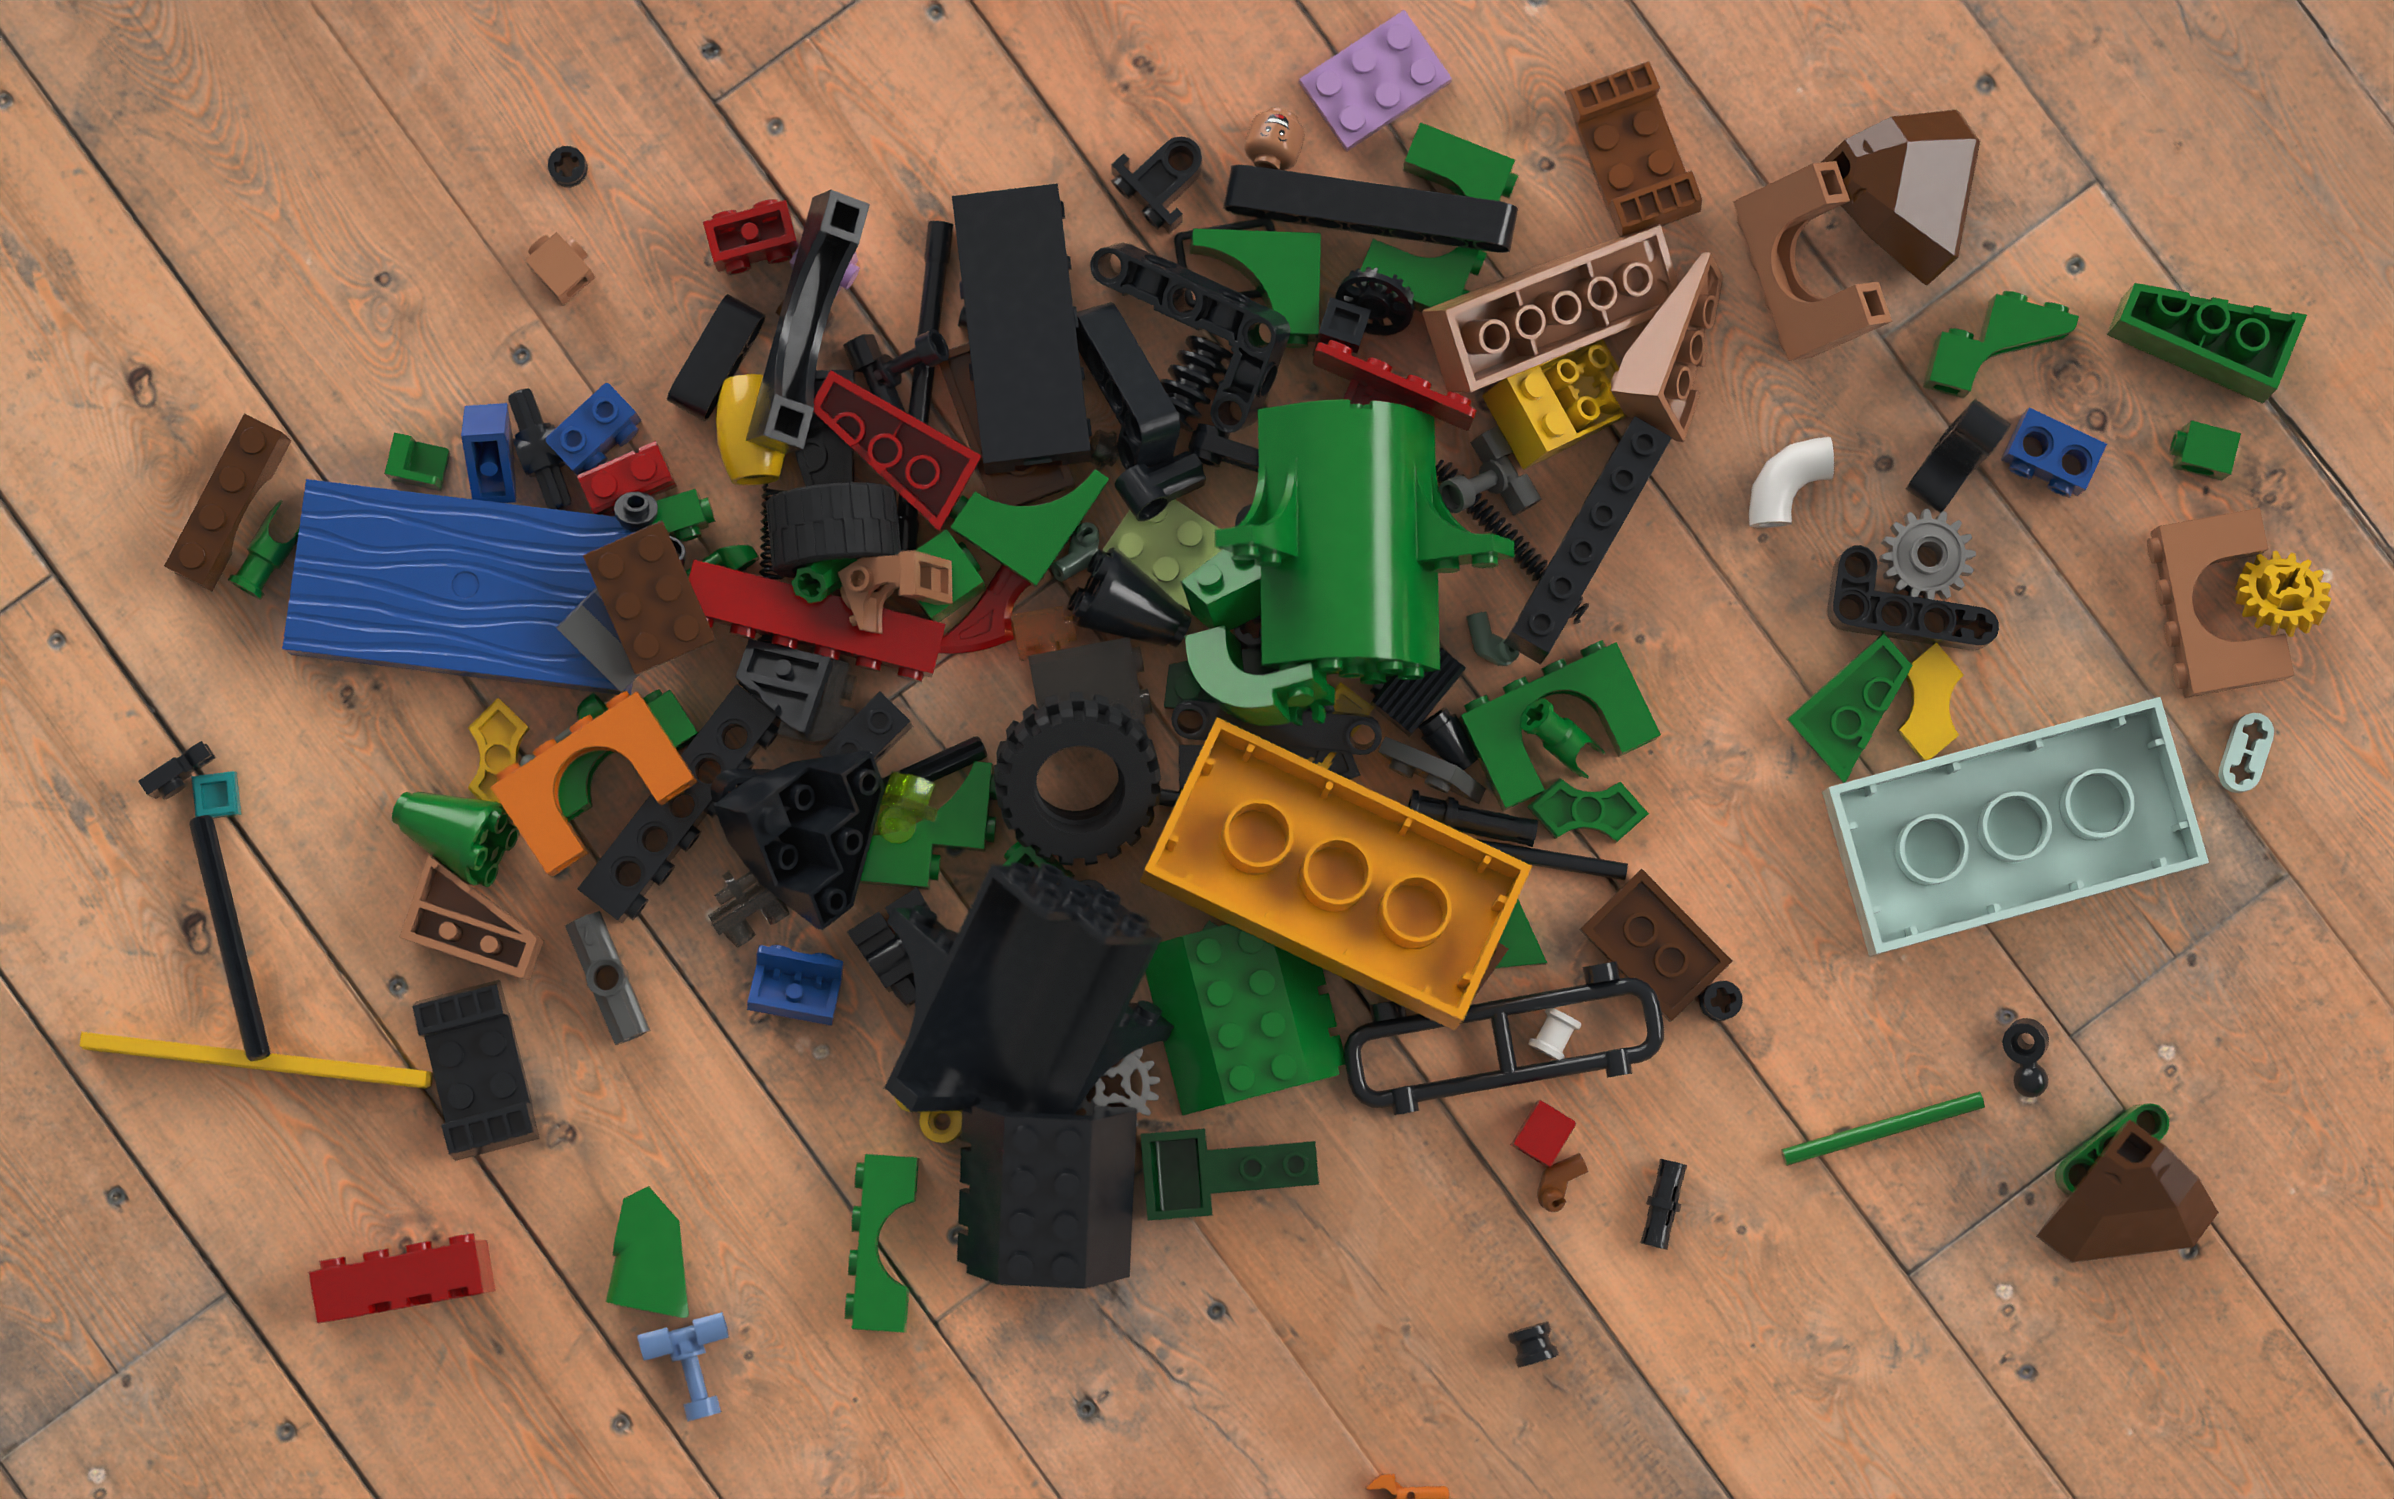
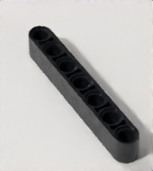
M1249 165L1231 166L1223 207L1226 211L1241 216L1498 253H1507L1511 250L1518 212L1516 206L1501 201Z

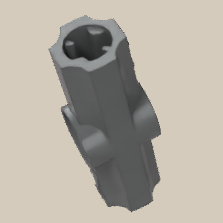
M597 911L585 915L565 925L585 972L587 985L596 998L615 1045L628 1042L651 1031L630 983L628 971L622 964L601 912ZM612 966L618 972V983L610 990H602L597 983L598 973L604 967Z

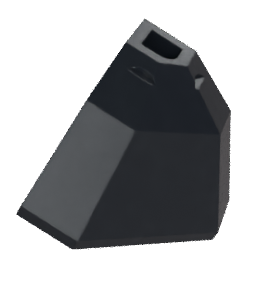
M865 750L788 763L743 782L713 806L728 843L758 883L815 928L824 930L854 905L885 786L872 752Z

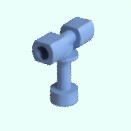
M723 1312L692 1320L693 1325L669 1331L668 1327L637 1335L644 1361L670 1354L672 1362L681 1360L691 1398L690 1403L683 1404L687 1421L721 1412L717 1395L708 1397L698 1355L706 1353L704 1344L729 1338Z

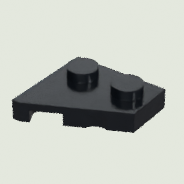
M749 639L735 677L738 683L796 734L807 739L833 664L830 657Z

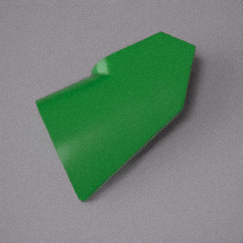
M647 1186L623 1199L613 1245L615 1260L606 1302L659 1314L687 1318L689 1316L680 1221L651 1187Z

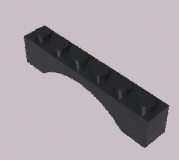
M829 190L812 197L746 441L783 454L803 449L814 411L815 373L824 329L841 280L859 245L870 204L834 190Z

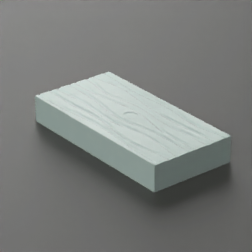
M2161 697L1838 784L1822 791L1869 957L2209 863Z

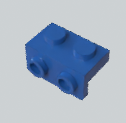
M605 383L554 429L545 440L577 476L604 464L608 459L605 454L616 444L621 447L628 443L638 433L639 429L636 425L642 420L609 383Z
M760 945L757 950L756 968L747 1001V1010L832 1026L843 980L844 962L825 953H814L811 955L792 951L790 948L782 945H772L770 947Z

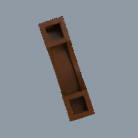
M244 413L164 566L213 592L232 555L234 538L243 515L259 489L268 480L272 479L292 440L283 432Z

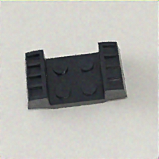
M496 980L416 1001L412 1006L419 1036L425 1038L445 1123L441 1124L449 1155L457 1161L540 1139L529 1087L501 981Z

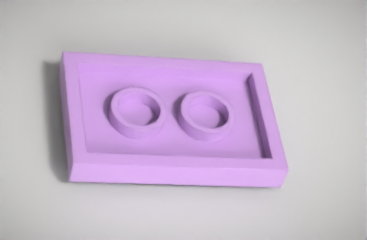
M1403 10L1300 78L1299 84L1347 152L1451 83L1452 78L1409 15Z

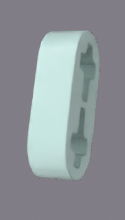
M2246 714L2239 718L2231 729L2218 773L2220 783L2230 792L2242 793L2251 790L2258 784L2274 738L2273 724L2263 714ZM2255 722L2258 724L2257 731L2263 734V738L2254 740L2250 750L2245 749L2248 742V734L2242 731L2243 727L2251 726ZM2245 756L2247 760L2244 771L2250 774V778L2244 779L2237 784L2235 783V775L2230 773V767L2238 766L2241 763L2242 757Z

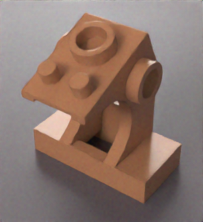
M902 551L899 552V555L860 558L838 572L843 585L840 588L842 599L854 614L849 617L850 623L853 626L858 625L860 630L882 634L883 604L893 594L895 589H899L900 596L935 605L953 604L952 561L926 553ZM880 585H884V587L882 588V590H880V591L878 592V591H877V588H878Z

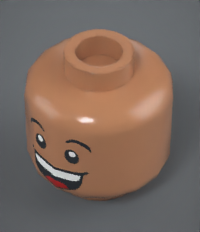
M1278 107L1269 108L1267 111L1261 112L1254 117L1244 145L1245 153L1254 162L1256 167L1277 170L1290 169L1298 160L1305 138L1304 128L1299 123L1298 117L1291 111Z

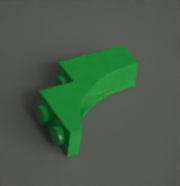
M975 761L961 787L949 801L936 811L935 815L932 814L930 817L895 832L873 835L860 883L904 888L917 887L918 889L930 890L931 880H939L941 855L933 854L934 847L985 852L986 842L994 843L996 832V817L989 816L990 799L997 800L993 764Z

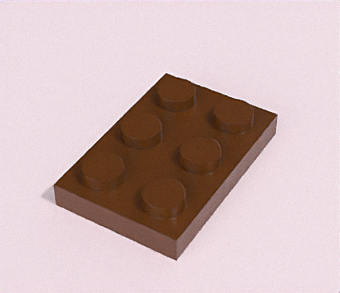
M663 520L583 555L635 675H639L716 641Z
M1640 869L1579 929L1610 962L1617 961L1618 970L1626 978H1638L1647 982L1655 990L1660 1002L1661 1013L1669 1022L1673 1021L1733 962L1643 869Z

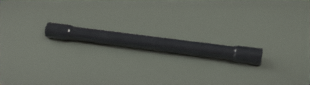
M928 222L924 254L925 273L917 336L931 329L939 332L946 268L950 260L954 226L948 222ZM922 363L913 368L908 414L928 425L935 366L928 367ZM899 494L897 513L901 552L915 551L919 529L918 510Z

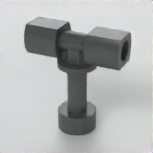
M1499 426L1482 433L1470 442L1482 462L1479 475L1470 479L1457 475L1442 482L1439 486L1441 497L1451 513H1459L1471 507L1475 502L1476 495L1485 490L1493 494L1500 493L1513 516L1531 508L1542 500L1528 474L1519 476L1508 458L1513 451Z

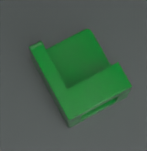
M394 432L384 474L392 481L441 491L450 451L444 447L417 442L412 436Z

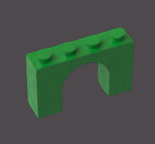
M1422 122L1419 124L1403 166L1404 171L1446 187L1455 195L1500 201L1501 196L1510 198L1519 176L1511 172L1515 159ZM1373 239L1360 270L1365 272L1367 267H1371L1372 270L1378 268V273L1390 278L1394 274L1397 275V279L1401 278L1403 280L1402 286L1404 288L1408 286L1411 288L1410 292L1414 294L1412 300L1415 310L1422 312L1471 292L1464 289L1470 274L1479 275L1487 252L1456 247L1445 255L1426 258L1412 255Z
M1603 640L1582 649L1580 653L1583 658L1567 665L1564 658L1541 669L1543 677L1530 683L1526 676L1502 687L1505 694L1490 701L1488 696L1484 695L1464 705L1466 713L1459 717V721L1502 811L1527 801L1545 790L1525 750L1522 740V728L1520 726L1521 715L1526 707L1540 698L1564 694L1577 697L1589 704L1599 716L1618 757L1661 736L1617 642L1606 646Z

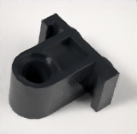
M1174 137L1162 145L1133 174L1128 170L1130 169V159L1123 153L1111 164L1112 175L1115 177L1111 182L1126 199L1129 200L1134 196L1144 207L1141 210L1142 215L1155 229L1158 230L1163 226L1171 234L1182 223L1183 214L1178 208L1172 213L1167 208L1200 176L1202 168L1201 149L1190 138ZM1183 153L1188 155L1193 163L1186 170H1175L1169 164L1171 157L1175 154Z

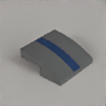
M596 587L556 628L622 693L639 675H635Z

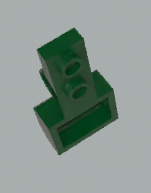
M1205 1129L1140 1134L1147 1221L1212 1216L1211 1194L1319 1185L1315 1141L1207 1150Z

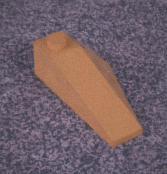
M1703 252L1632 344L1624 355L1619 371L1614 373L1611 381V392L1625 415L1631 418L1636 416L1678 442H1684L1697 408L1700 392L1692 389L1697 367H1705L1708 354L1704 352L1705 328L1710 329L1714 325L1723 281V275L1712 254L1708 252Z

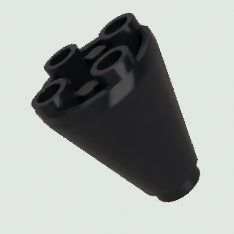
M1114 547L1110 548L1107 552L1098 549L1088 564L1087 572L1091 573L1084 588L1078 586L1068 602L1067 609L1072 612L1073 624L1082 628L1155 645L1166 646L1169 644L1175 648L1178 647L1184 639L1192 620L1190 616L1184 614V608L1121 551Z

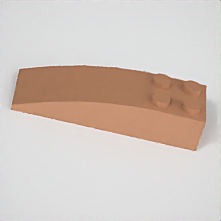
M1660 224L1541 264L1423 310L1422 313L1447 391L1473 392L1652 319L1679 283Z

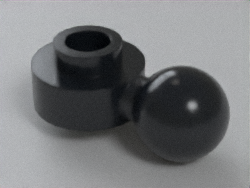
M2022 1018L2011 1024L2003 1036L2002 1043L2006 1055L2014 1062L2020 1064L2014 1075L2016 1090L2025 1097L2034 1098L2043 1094L2048 1086V1075L2038 1065L2037 1061L2043 1056L2049 1046V1035L2045 1027L2038 1021ZM2023 1033L2030 1034L2034 1039V1044L2025 1043L2021 1035Z

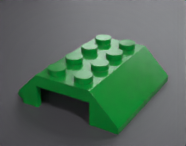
M1230 924L1183 935L1159 943L1145 974L1153 1004L1161 1009V1016L1174 1026L1168 1040L1163 1041L1182 1116L1340 1075L1338 1066L1345 1065L1344 1050L1340 1035L1330 1037L1328 1031L1329 1028L1337 1027L1329 993L1319 995L1317 989L1319 986L1326 985L1321 967Z

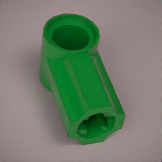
M835 559L802 565L797 569L795 579L791 581L795 594L806 599L808 603L822 601L832 592L843 586L838 572L858 559Z

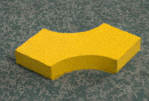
M1938 643L1932 645L1911 663L1913 666L1906 676L1912 695L1911 709L1907 719L1897 730L1922 761L1932 759L1959 736L1950 716V698L1954 687L1964 674Z
M497 698L468 727L477 741L480 754L477 774L469 784L468 789L479 800L500 803L491 786L498 782L496 775L518 762L520 744L530 728L500 698Z

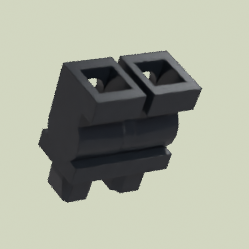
M917 887L885 907L889 916L893 908H913L916 905L930 908ZM877 912L847 931V933L878 976L888 992L893 991L895 996L906 1007H910L916 1002V989L909 955L899 936L893 933L883 915Z

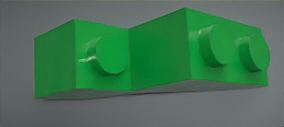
M2004 291L2002 295L1996 294L1989 301L1979 341L1973 340L1974 334L1955 328L1949 329V332L1942 331L1935 339L1923 387L1965 398L1971 392L1974 378L1983 362L1997 355L2063 340L2076 328L2079 316L2068 313L2069 308L2058 303L2045 302L2044 306L2027 302L2028 297L2021 293Z

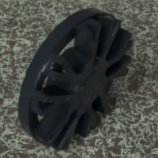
M1367 267L1365 272H1361L1360 268L1350 271L1349 276L1344 278L1339 284L1335 295L1337 300L1371 310L1368 319L1373 320V323H1367L1364 332L1373 335L1387 336L1403 331L1410 324L1415 310L1412 300L1414 294L1410 292L1411 288L1409 286L1404 288L1402 286L1403 280L1401 278L1397 279L1395 274L1390 278L1378 273V268L1372 270L1371 267ZM1388 318L1393 325L1384 326L1383 319Z

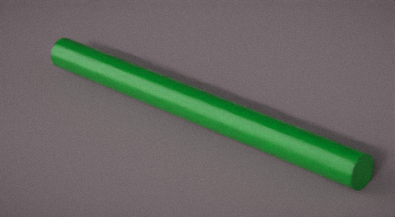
M1979 1091L1781 1149L1785 1165L1788 1166L1983 1109L1985 1104Z

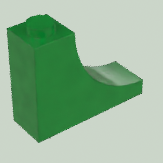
M1193 228L1190 237V254L1218 259L1241 272L1259 291L1266 307L1280 313L1288 321L1290 337L1286 347L1305 348L1308 347V342L1316 341L1319 333L1321 233Z
M1094 469L1091 475L1071 493L1055 501L1034 506L1006 505L988 499L977 492H974L970 499L962 495L949 514V517L955 520L951 525V530L1034 587H1037L1109 482V478Z

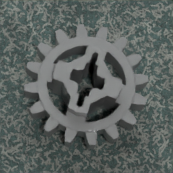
M1142 1048L1125 1056L1118 1067L1110 1068L1103 1076L1107 1075L1112 1079L1117 1074L1122 1076L1121 1086L1125 1090L1124 1092L1130 1096V1099H1126L1123 1095L1119 1096L1116 1093L1111 1094L1110 1097L1105 1096L1103 1092L1106 1087L1100 1078L1095 1084L1096 1095L1089 1103L1085 1097L1078 1110L1084 1108L1087 1111L1085 1115L1093 1116L1094 1106L1107 1107L1109 1104L1123 1103L1129 1108H1137V1114L1140 1112L1143 1115L1150 1116L1151 1111L1145 1104L1147 1100L1158 1101L1159 1098L1157 1094L1150 1091V1086L1160 1083V1079L1154 1076L1149 1077L1147 1072L1153 1068L1155 1063L1153 1060L1145 1063L1139 1060L1144 1051ZM1136 1069H1138L1142 1078L1141 1096L1133 1092L1130 1085V1077Z

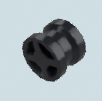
M1549 1322L1539 1323L1507 1334L1510 1343L1516 1346L1518 1352L1515 1358L1518 1368L1542 1362L1559 1355L1557 1347L1551 1344L1548 1336L1551 1331Z

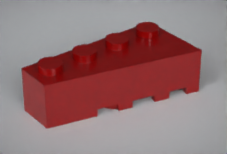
M474 1233L449 1237V1245L432 1248L431 1241L405 1245L406 1253L389 1256L388 1249L362 1253L363 1262L347 1264L346 1257L319 1261L321 1270L309 1272L317 1324L494 1292L496 1290L487 1240H475Z

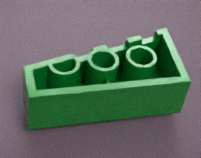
M2134 283L2122 297L2107 335L2263 404L2278 389L2307 315L2295 312L2291 314L2271 311L2269 307L2258 305L2247 307L2228 303L2229 300L2215 297L2204 299L2190 296L2188 292Z
M1221 550L1181 581L1191 613L1209 629L1225 625L1231 630L1261 615L1260 566L1255 565V560L1234 559L1231 552Z

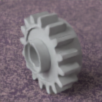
M1924 509L1921 512L1920 520H1917L1916 516L1910 512L1904 516L1906 527L1898 522H1895L1890 527L1895 538L1885 537L1882 540L1881 544L1889 548V551L1879 557V562L1888 563L1889 570L1883 574L1884 579L1893 577L1896 581L1893 588L1895 593L1904 589L1909 592L1908 596L1917 597L1918 595H1923V598L1934 600L1935 594L1938 593L1939 597L1945 601L1951 597L1949 586L1957 591H1960L1965 586L1959 576H1970L1973 573L1974 569L1965 564V561L1974 558L1976 551L1965 550L1964 545L1972 539L1971 534L1962 536L1958 534L1957 531L1962 524L1960 520L1949 525L1946 523L1947 512L1942 511L1936 519H1932L1930 510ZM1919 547H1928L1935 552L1937 557L1935 566L1927 567L1919 561L1917 556Z

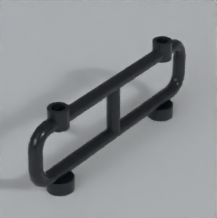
M1617 961L1583 967L1585 985L1469 1006L1460 1024L1491 1019L1500 1070L1383 1091L1372 1090L1366 1083L1361 1058L1363 1045L1367 1041L1446 1026L1421 1014L1407 1016L1405 1007L1393 1001L1370 1005L1373 1022L1357 1027L1348 1036L1344 1046V1061L1348 1083L1353 1095L1362 1104L1371 1108L1392 1107L1393 1114L1399 1115L1419 1111L1418 1102L1603 1069H1606L1607 1078L1633 1073L1631 1064L1651 1059L1660 1050L1664 1041V1024L1660 1002L1655 990L1647 982L1638 978H1620ZM1622 995H1634L1641 1000L1647 1028V1037L1642 1044L1517 1067L1508 1020L1509 1015Z

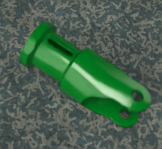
M282 500L276 503L273 509L270 510L247 547L249 554L236 575L231 574L228 578L230 583L259 600L264 596L262 589L272 572L282 567L298 540L299 528L292 539L286 543L276 542L269 536V523L283 502Z
M1540 698L1530 703L1521 715V728L1527 734L1537 735L1542 740L1543 747L1580 777L1589 778L1576 763V756L1586 743L1603 755L1606 754L1602 747L1569 718H1561L1555 713L1554 706L1547 699Z

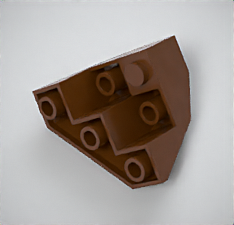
M1947 110L1889 117L1845 139L1821 161L1837 162L1850 199L1849 202L1841 205L1842 208L1868 237L1920 282L1928 286L1959 257L1980 140L1959 111Z
M2129 1120L2120 1127L2070 1196L2059 1204L2036 1237L2071 1263L2186 1249L2195 1246L2219 1212L2200 1179L2164 1144L2132 1120Z

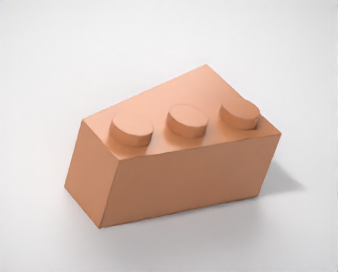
M429 855L427 856L399 937L528 981L531 979L544 941L469 883L461 880L437 859Z

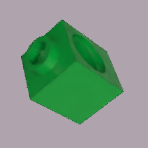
M2191 420L2182 427V431L2176 430L2170 446V455L2175 456L2172 468L2220 481L2224 480L2232 473L2241 433Z

